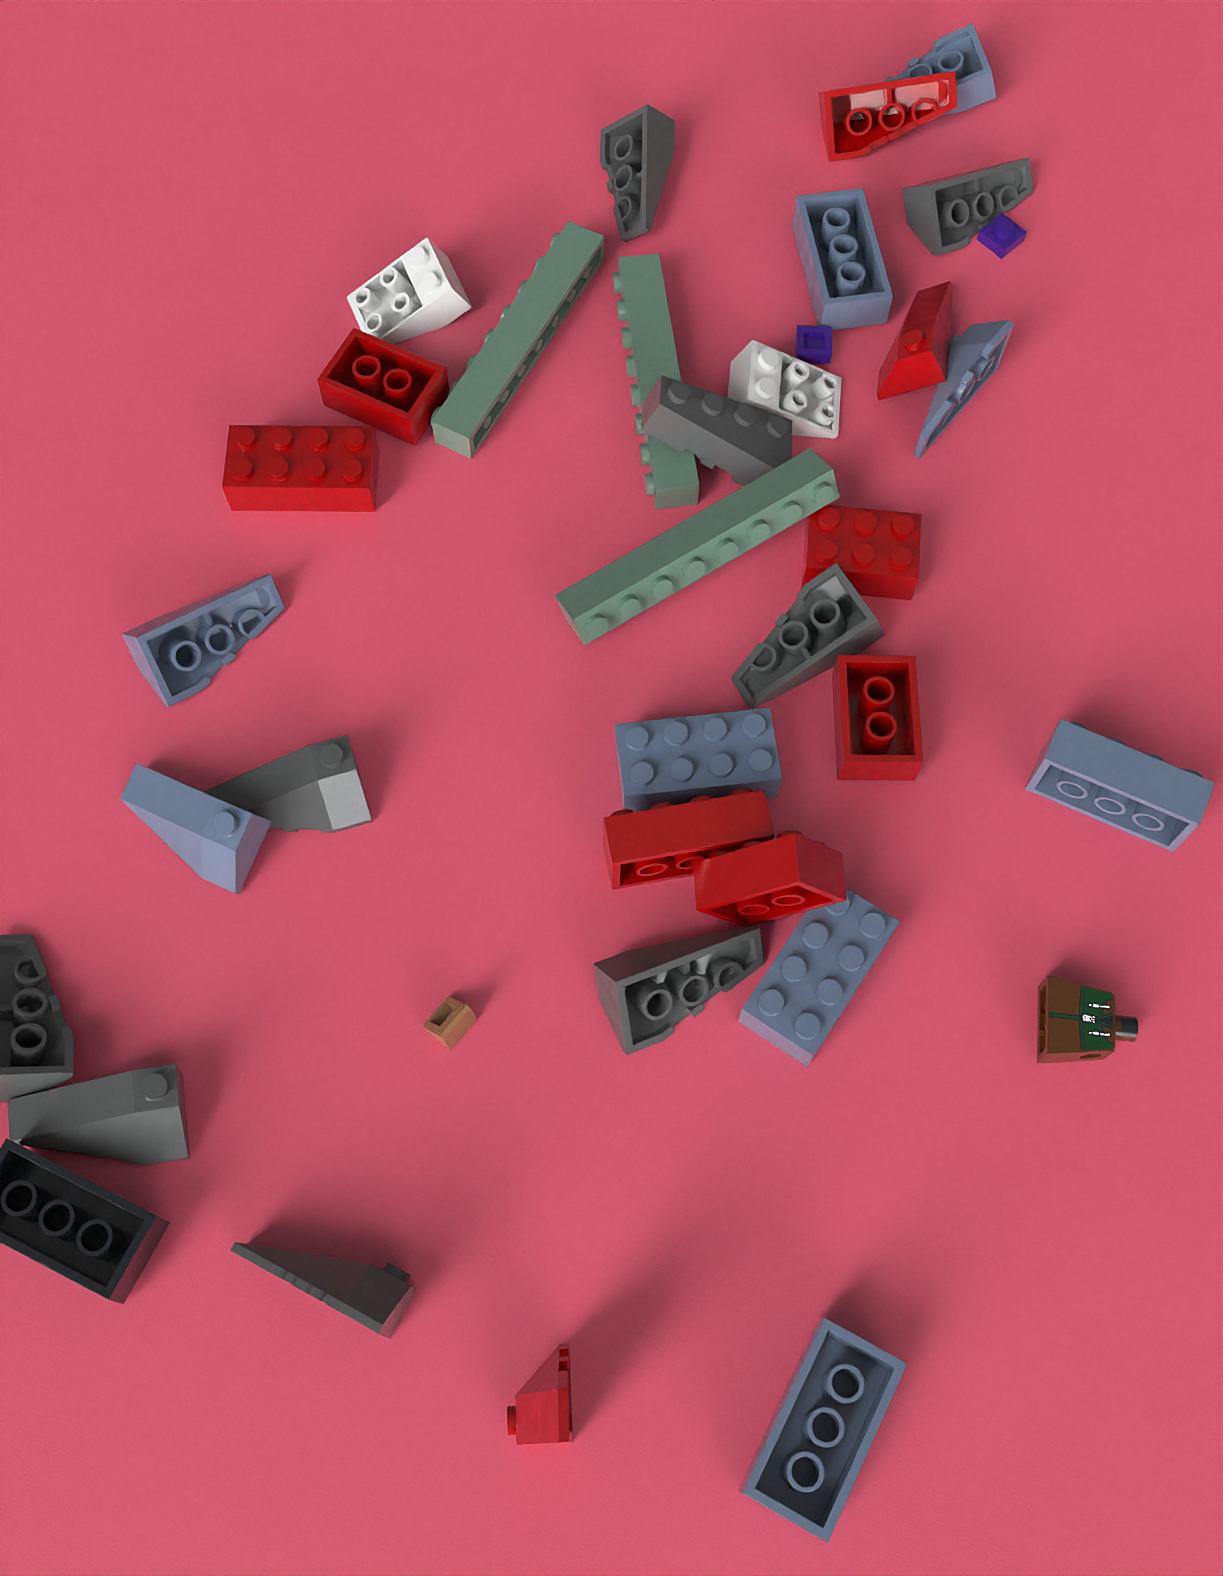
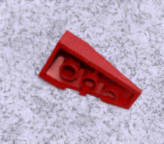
M945 72L818 92L821 129L828 161L862 157L914 128L922 126L956 108V72Z
M951 281L917 292L879 370L877 397L879 400L946 381L953 288Z
M559 1344L515 1395L516 1406L507 1407L508 1435H516L517 1445L573 1442L569 1344Z

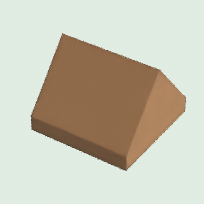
M449 996L423 1024V1028L451 1051L478 1019L466 1003Z

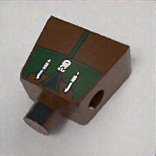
M1047 976L1038 986L1037 1063L1102 1060L1115 1051V1040L1135 1042L1138 1034L1137 1018L1115 1015V996L1112 992L1054 976Z

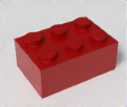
M356 328L352 329L317 379L324 406L364 424L374 426V428L414 446L417 445L430 425L434 410L438 406L443 405L448 398L450 390L446 367Z
M826 505L807 517L805 526L801 589L809 581L837 563L859 595L911 600L919 580L922 514Z
M838 655L832 674L837 780L915 781L923 764L916 656Z
M784 831L777 834L776 839L766 842H748L743 845V849L733 852H715L710 854V859L694 863L696 911L742 927L753 926L847 901L843 854L825 846L824 842L814 841L802 836V833L799 831Z

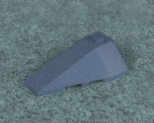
M973 23L939 38L932 44L933 49L922 58H913L907 63L908 68L897 77H888L883 81L887 82L955 71L957 107L942 115L967 111L997 98L992 70Z
M1004 320L973 324L961 336L956 334L952 338L948 348L947 379L945 382L938 383L914 456L919 459L998 369L1014 326L1013 322Z
M266 574L156 617L122 633V636L139 671L163 703L170 707L202 691L211 682L210 678L224 665H228L236 657L235 654L250 639H254L285 607L271 574Z
M136 763L120 798L202 879L236 894L240 893L272 822Z

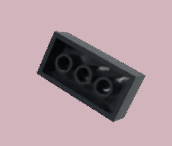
M6 1138L0 1148V1243L108 1300L124 1304L170 1222Z

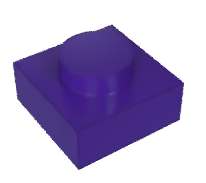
M1001 213L979 231L977 240L1002 259L1024 241L1027 231Z
M797 325L795 333V358L806 363L830 364L832 357L831 326Z

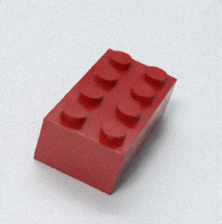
M229 425L222 488L231 511L375 512L380 455L374 426Z
M739 789L730 793L729 796L714 799L708 795L699 796L690 800L689 803L679 805L663 802L653 805L650 810L634 812L631 809H622L613 812L609 817L603 818V846L612 890L694 876V863L710 859V854L721 851L733 852L743 849L745 843L752 841L766 842L774 839L775 836L764 790L753 792L751 789Z

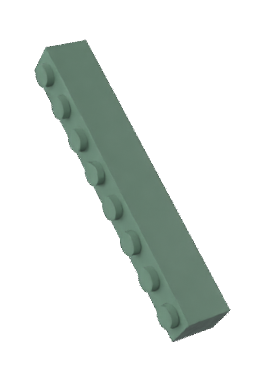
M570 221L567 222L560 233L557 232L554 235L549 250L545 256L538 258L534 272L528 281L524 280L521 283L513 303L506 305L500 322L494 330L488 331L478 354L472 355L469 359L466 371L461 379L455 380L451 385L446 401L442 406H438L434 410L430 424L433 429L435 443L470 459L473 458L604 261L603 235Z
M659 253L618 257V272H612L614 294L620 293L621 299L617 300V315L619 321H625V327L621 328L623 349H629L630 356H626L627 377H634L635 383L630 385L632 406H638L639 414H635L637 436L643 435L644 443L640 444L641 464L648 465L649 474H644L646 495H653L655 509L698 505L699 479L694 453L687 449L682 453L641 430L643 401L660 376L663 375L681 381Z
M809 448L554 595L566 622L583 645H587L840 498L834 471Z

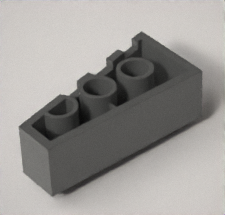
M663 375L660 376L643 401L642 431L682 453L686 449L696 454L701 460V464L710 469H713L716 465L732 474L731 480L741 486L749 484L792 459V420Z

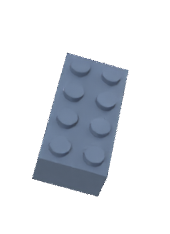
M863 188L796 196L792 227L817 325L831 326V330L885 324L893 294Z
M770 708L615 724V751L623 809L639 812L650 810L653 805L663 802L679 805L689 803L690 800L699 796L708 795L712 796L713 799L726 797L739 789H751L753 792L764 790L766 798L778 797L782 774Z
M1060 719L1041 749L1025 789L1174 852L1200 825L1215 783L1204 779L1196 771L1180 769L1168 764L1155 754L1142 753L1132 749L1119 739L1106 738L1089 731L1081 723Z
M847 888V901L809 910L805 913L741 1009L738 1019L739 1023L806 1067L811 1063L900 922Z
M826 1318L817 1321L738 1491L819 1539L828 1542L907 1363Z

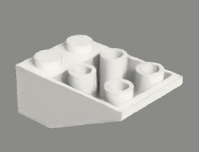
M428 237L347 296L361 331L391 344L443 328L472 308L448 256Z
M752 340L731 361L728 398L792 420V435L835 439L838 436L842 377L755 340Z

